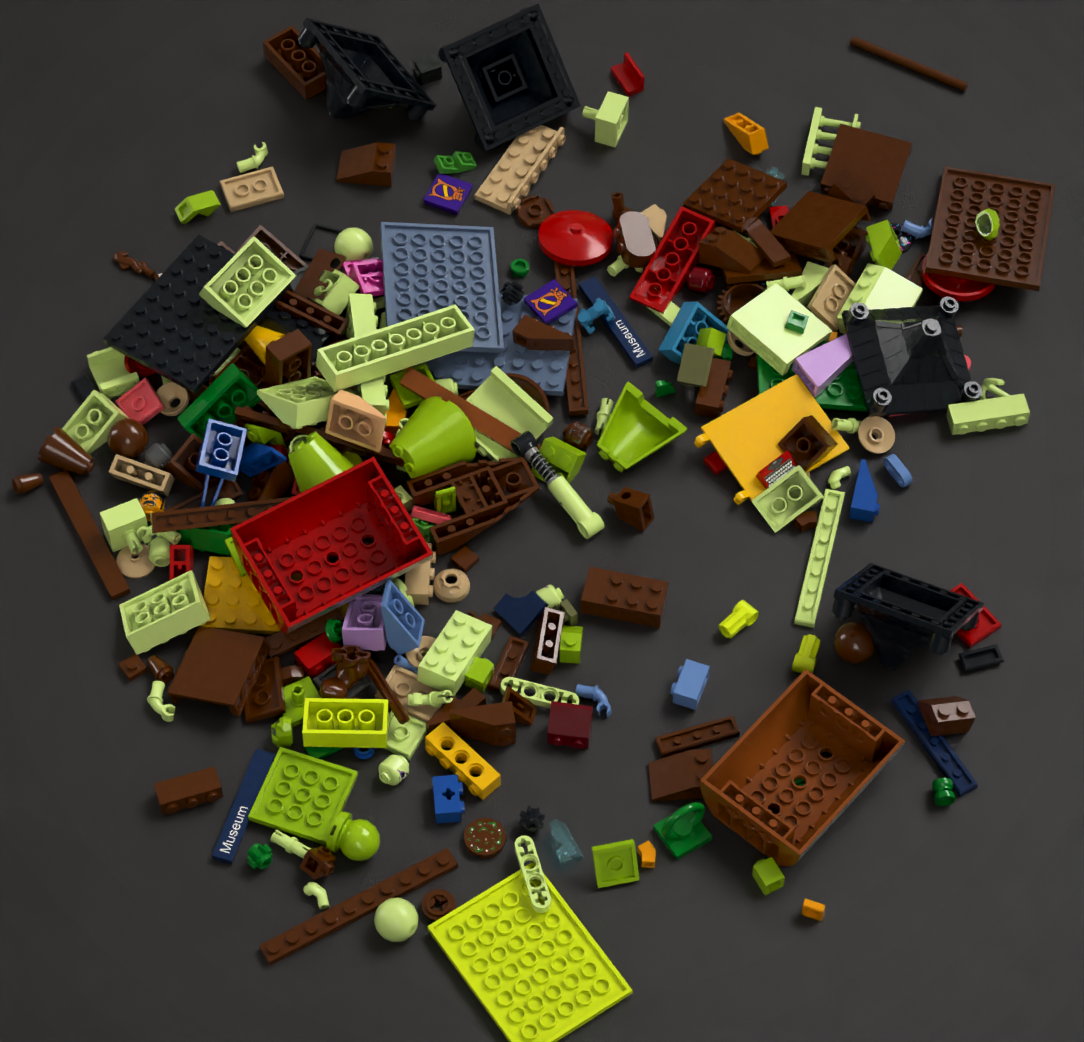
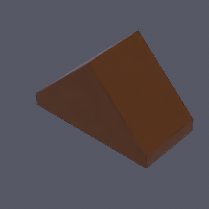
M506 687L502 702L512 701L515 722L532 725L537 706L511 687Z

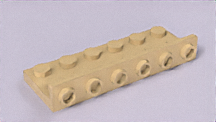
M540 125L517 136L475 193V200L511 215L514 209L519 207L521 199L528 195L531 185L537 182L541 171L546 169L548 161L555 157L558 147L564 144L566 139L564 128L560 127L558 131Z

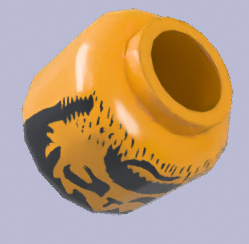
M156 491L143 493L139 499L147 521H151L150 513L164 511L165 499Z

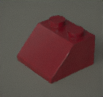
M551 701L547 743H552L555 746L566 745L576 749H589L593 707Z

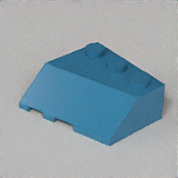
M684 302L658 351L671 361L681 364L685 343L696 345L701 328H714L725 333L726 338L724 342L727 341L729 329L699 302Z

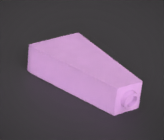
M847 334L795 358L792 371L798 374L813 397L818 396L854 361Z

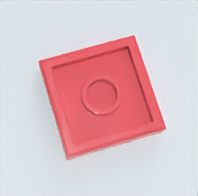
M144 378L115 401L119 409L130 419H134L143 425L165 409L164 404L147 378Z

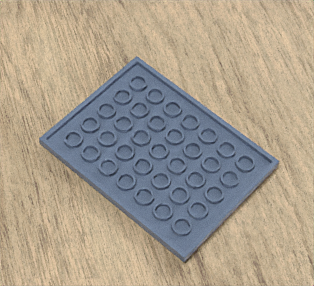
M381 222L380 236L386 327L456 304L475 329L473 346L459 351L503 353L504 343L494 228Z
M499 293L504 343L503 353L456 351L412 366L413 368L426 363L434 380L451 378L454 383L457 382L458 389L476 390L490 376L491 370L497 366L504 373L520 374L532 379L542 388L545 395L563 396L570 351L529 350L514 343L512 331L524 315L534 317L540 322L542 321L524 303V298L528 295H524L518 304L512 302L509 305L501 299L503 295ZM577 307L549 325L573 336Z

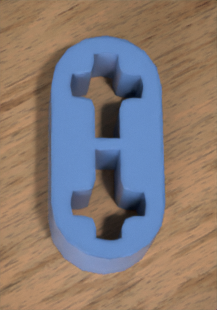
M891 454L883 459L885 468L900 487L904 488L913 483L910 472L895 454Z

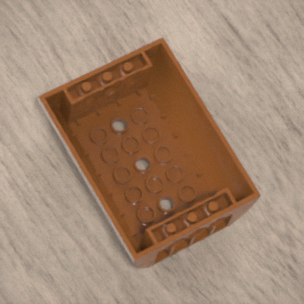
M805 669L700 780V788L703 798L715 818L768 858L772 857L779 866H792L802 858L902 749L905 740ZM827 751L832 756L830 758H823L820 753ZM802 779L806 784L804 786H797L794 781ZM775 807L779 810V813L774 814L769 808Z

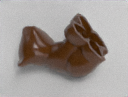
M355 645L333 648L331 650V658L336 662V675L321 683L320 697L346 699L347 692L369 672L371 653L360 650L359 646Z

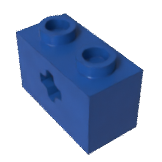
M458 775L432 777L436 824L461 822V814L465 813L464 801H460L459 795H463L462 782H458Z

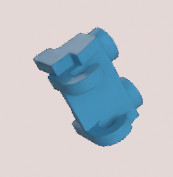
M597 298L594 306L588 310L580 309V313L577 316L582 326L586 328L590 335L596 330L594 326L590 327L593 324L592 321L603 313L609 315L606 317L608 322L616 318L611 308L600 298Z

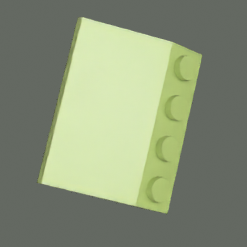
M253 236L203 287L199 295L214 309L247 328L296 275Z
M868 263L837 316L840 333L846 334L841 314L844 310H849L852 304L856 302L863 303L867 306L868 310L914 307L923 292V288L886 267Z
M311 377L257 390V395L282 423L290 425L293 429H302L305 425H317L318 422L322 421L327 422L331 398L338 391L334 392L326 380ZM349 388L342 389V390H344V391H347V392H350V393H352V394H355V391L352 390V389H349Z
M192 570L119 605L126 638L137 655L147 652L152 647L166 643L171 638L179 634L182 635L188 630L201 626L211 620Z

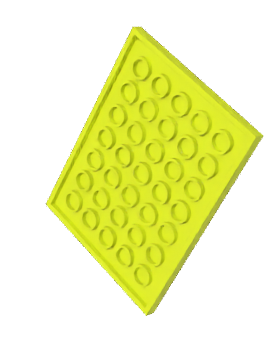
M531 862L525 867L527 869H532L536 866L535 862ZM521 869L427 926V929L509 1042H557L633 994V990L545 874L544 877L551 896V907L545 913H538L533 909ZM533 879L529 884L537 888L542 883L538 879ZM539 893L538 903L545 905V901L542 900L541 893Z

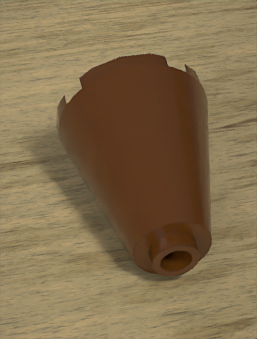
M55 427L53 429L55 431L54 435L47 436L38 453L41 457H37V459L42 463L81 475L90 474L95 466V463H93L94 458L62 428Z

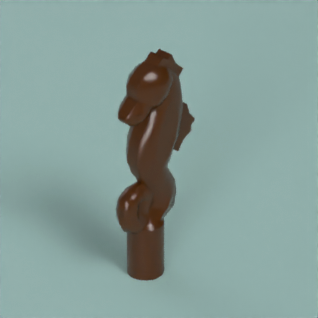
M118 251L114 253V261L120 264L122 270L132 267L135 273H144L150 278L154 277L156 272L148 268L145 261L137 263L134 258L127 257L129 255L128 252Z

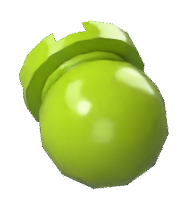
M341 811L333 824L337 826L333 836H328L326 848L334 853L341 849L343 854L351 860L363 861L370 859L376 854L381 843L380 834L376 826L368 820L356 819L352 821L351 813Z

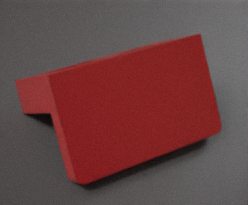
M626 52L624 53V62L611 67V73L629 97L644 91V75L629 53Z

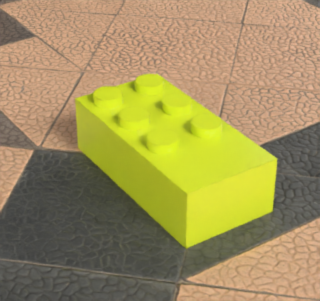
M305 698L302 731L304 747L387 748L388 699Z

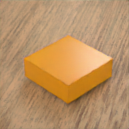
M805 898L801 914L822 921L826 905Z

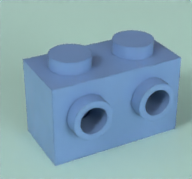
M686 659L684 666L680 665L677 683L674 682L671 687L672 703L696 710L709 678L710 666Z

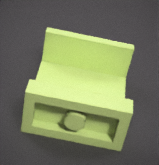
M112 347L87 355L89 368L99 391L108 399L125 394L140 382L137 372L130 374L126 370L124 364L125 355Z

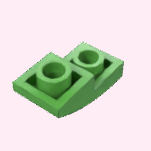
M455 151L452 156L436 155L433 160L440 174L465 172L475 169L477 166L470 152Z

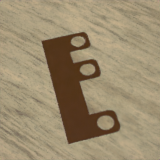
M319 248L293 293L305 299L309 297L321 300L326 292H323L320 296H315L314 291L320 285L324 286L325 289L328 283L318 281L323 270L330 272L334 270L339 271L345 261V256ZM335 258H340V265L337 268H331V261Z

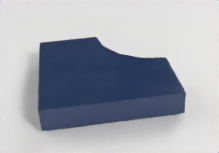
M531 591L527 596L520 598L512 597L506 593L493 609L520 635H524L549 604L535 591Z

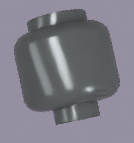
M154 443L144 452L143 456L146 460L143 463L163 470L173 454L164 443L161 445Z

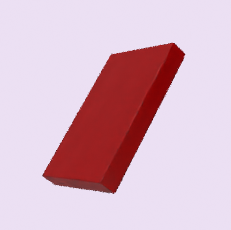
M963 583L950 590L979 601ZM983 606L975 628L970 629V631L959 629L956 634L969 648H972L1000 629L1002 624Z

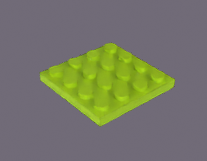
M280 747L248 815L249 821L326 845L328 836L333 834L336 827L333 824L340 812L343 811L356 782L358 771Z

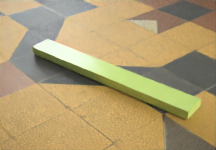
M825 489V498H823L794 624L811 628L815 626L845 492Z

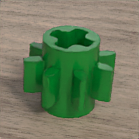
M259 843L254 844L247 852V859L249 860L247 863L253 869L257 868V866L259 869L267 868L273 861L271 857L273 856L271 853L272 849L266 843L263 846Z

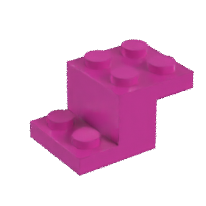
M377 257L347 261L342 264L341 269L343 273L360 286L355 294L384 295L382 259Z

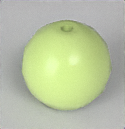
M357 227L347 228L336 237L334 250L336 254L345 256L344 262L369 259L373 252V243L371 237L364 230Z
M398 897L390 898L378 906L375 912L374 924L377 932L384 939L391 942H402L410 938L417 930L419 916L415 907L408 900Z

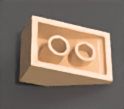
M340 389L331 398L325 433L379 453L381 451L387 417L360 396Z

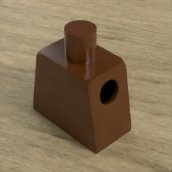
M624 487L618 494L615 492L609 494L607 502L615 506L616 516L622 521L644 532L654 520L649 494L628 487Z

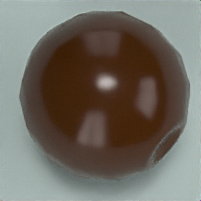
M125 418L119 420L111 426L108 432V446L114 454L129 459L137 457L145 451L148 444L147 430L143 424L134 419Z
M848 622L841 626L835 634V651L843 661L850 664H859L866 661L875 650L873 637L863 623Z

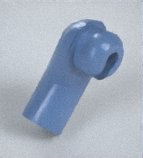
M397 655L394 658L396 665L418 674V668L412 666L406 658L401 655Z

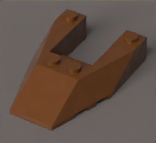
M524 457L502 458L499 461L492 462L478 460V463L462 461L406 481L407 493L412 497L413 506L419 507L434 503L436 491L455 486L456 499L464 515L429 527L430 542L437 556L459 548L540 490Z

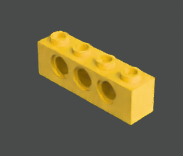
M444 722L425 737L426 751L431 756H436L445 769H450L454 775H458V781L464 782L474 796L478 795L484 800L501 785V775ZM458 761H465V763H463V764H459V763H457V762H458ZM473 774H479L480 776H478V777H473L472 775H473Z

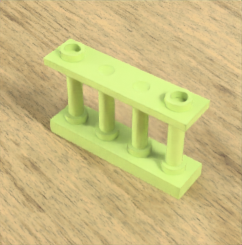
M815 107L801 175L809 176L810 169H814V167L826 169L828 162L815 160L813 154L830 155L832 148L818 146L819 144H816V140L820 141L822 139L835 142L837 134L822 132V130H819V127L825 125L839 128L840 124L860 129L861 122H858L859 114H855L852 123L825 118V116H821L822 108Z

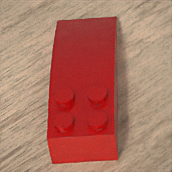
M681 206L629 299L664 314L670 302L674 300L685 284L688 271H691L698 263L699 242L715 229V221Z

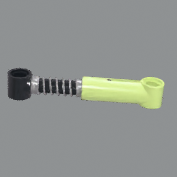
M526 431L510 442L512 450L518 457L526 458L531 463V466H535V470L538 471L541 478L545 479L548 490L574 520L584 538L589 539L604 529V522L596 512H592L563 476L556 474L555 470L551 469L552 466L548 465L549 462L542 458V454H539L540 451L537 448V441L531 432Z

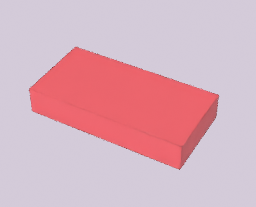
M413 506L411 517L436 524L452 519L451 515L419 506Z

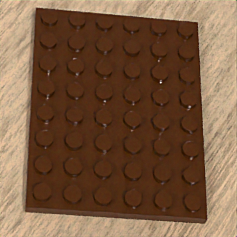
M945 166L925 273L1039 291L1055 184ZM988 208L996 211L1000 219L998 235L991 241L985 239L978 232L975 224L976 216Z

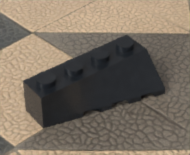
M275 307L258 323V326L285 335L299 329L312 343L311 368L317 360V349L328 346L331 333L326 332L323 328L311 325L307 321L296 318L290 313Z

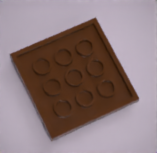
M728 158L683 202V207L742 233L787 188V182Z

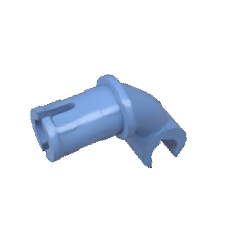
M933 218L929 220L926 227L918 226L905 219L901 231L916 237L915 239L930 236L933 230Z
M577 684L575 694L578 697L593 699L594 702L598 701L597 712L599 717L601 710L605 708L608 718L612 713L611 706L606 695L599 689V686L592 687Z

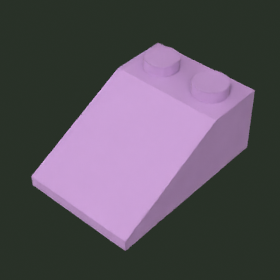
M363 594L349 602L342 627L344 646L355 645L359 646L360 650H385L387 637L381 612L383 595Z

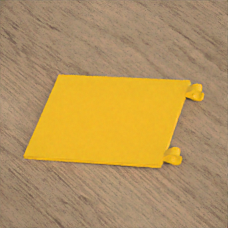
M798 374L701 427L704 434L697 436L694 441L697 448L710 441L738 481L743 491L738 492L733 499L737 505L748 498L752 501L766 490L756 478L757 473L784 453L778 443L803 417L813 415L838 443L825 458L807 470L806 473L811 472L850 449L839 432L833 430L831 427L832 422Z

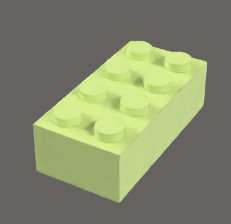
M456 610L418 665L417 681L439 691L450 690L453 696H455L465 681V674L476 656L480 658L491 642L492 625Z

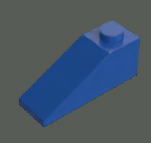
M252 443L243 447L239 470L252 477L285 462L287 457L272 447Z
M861 459L849 518L873 523L874 515L878 516L880 504H877L878 495L866 460Z

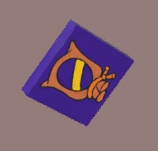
M438 173L423 202L426 205L458 215L473 189V184Z
M555 279L524 298V303L546 325L551 324L577 307V302Z

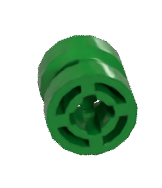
M938 778L932 782L936 805L947 806L955 802V794L952 792L953 782L950 778Z

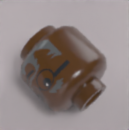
M578 421L573 422L571 425L568 424L563 431L565 443L579 450L588 448L593 440L591 428Z

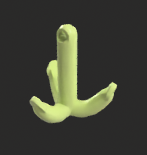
M986 378L983 380L980 400L986 399V390L998 397L1011 395L995 386L1004 385L1005 383L1002 379Z

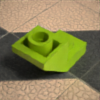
M210 190L186 197L174 210L180 222L187 224L198 213L209 216L221 204L215 192Z
M248 423L245 425L247 436L251 442L262 445H284L285 449H287L280 432Z

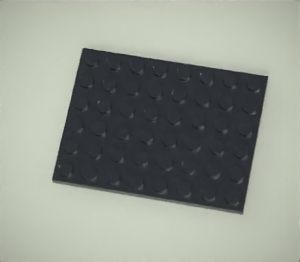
M198 235L103 338L104 344L196 394L290 289V284L282 290L247 328L241 326L214 309L199 295L203 287L235 254Z

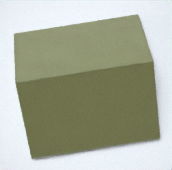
M685 343L677 382L685 387H706L715 349Z

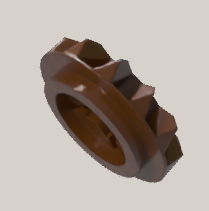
M435 889L428 892L422 900L423 914L429 920L437 921L456 908V901L453 895L443 889ZM435 900L440 905L444 904L442 905V911L435 908Z

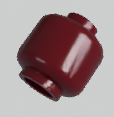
M694 267L691 271H688L686 282H688L690 290L707 293L714 287L715 276L710 269Z

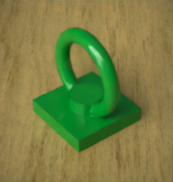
M694 802L687 804L653 825L654 831L676 860L712 840V835L701 822L705 814V807L702 803Z

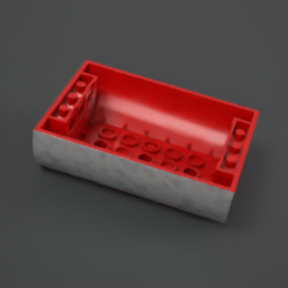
M375 457L230 528L237 554L245 571L279 629L285 634L433 558V552ZM366 537L374 540L370 545H366L362 541ZM330 555H335L338 557V561L330 563L327 561V558ZM299 573L303 577L300 581H294L291 579V576Z

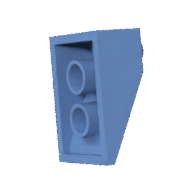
M389 579L385 585L381 612L389 646L398 655H402L420 646L425 620Z

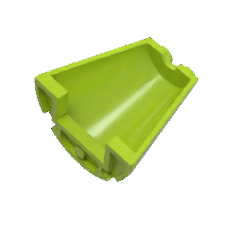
M628 381L597 443V447L600 450L598 454L607 461L609 459L612 461L614 468L622 473L623 470L629 469L685 434L688 428L674 417L671 419L666 417L644 399L643 392Z
M438 396L423 400L389 445L394 455L403 459L405 463L404 469L411 479L462 461L471 463L477 452V449L474 448L476 435L467 416L450 400L446 402Z
M316 431L306 437L308 439L306 443L301 441L292 447L294 450L288 454L300 493L355 466Z

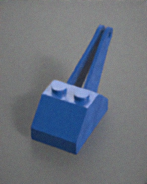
M208 419L196 463V472L205 474L200 507H204L210 475L218 477L219 480L209 506L215 505L224 479L235 482L247 433L246 428Z

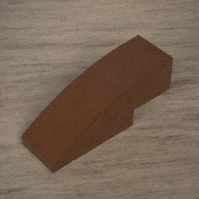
M475 688L461 700L453 696L452 702L446 703L426 722V733L429 734L443 722L451 729V709L486 705V696Z

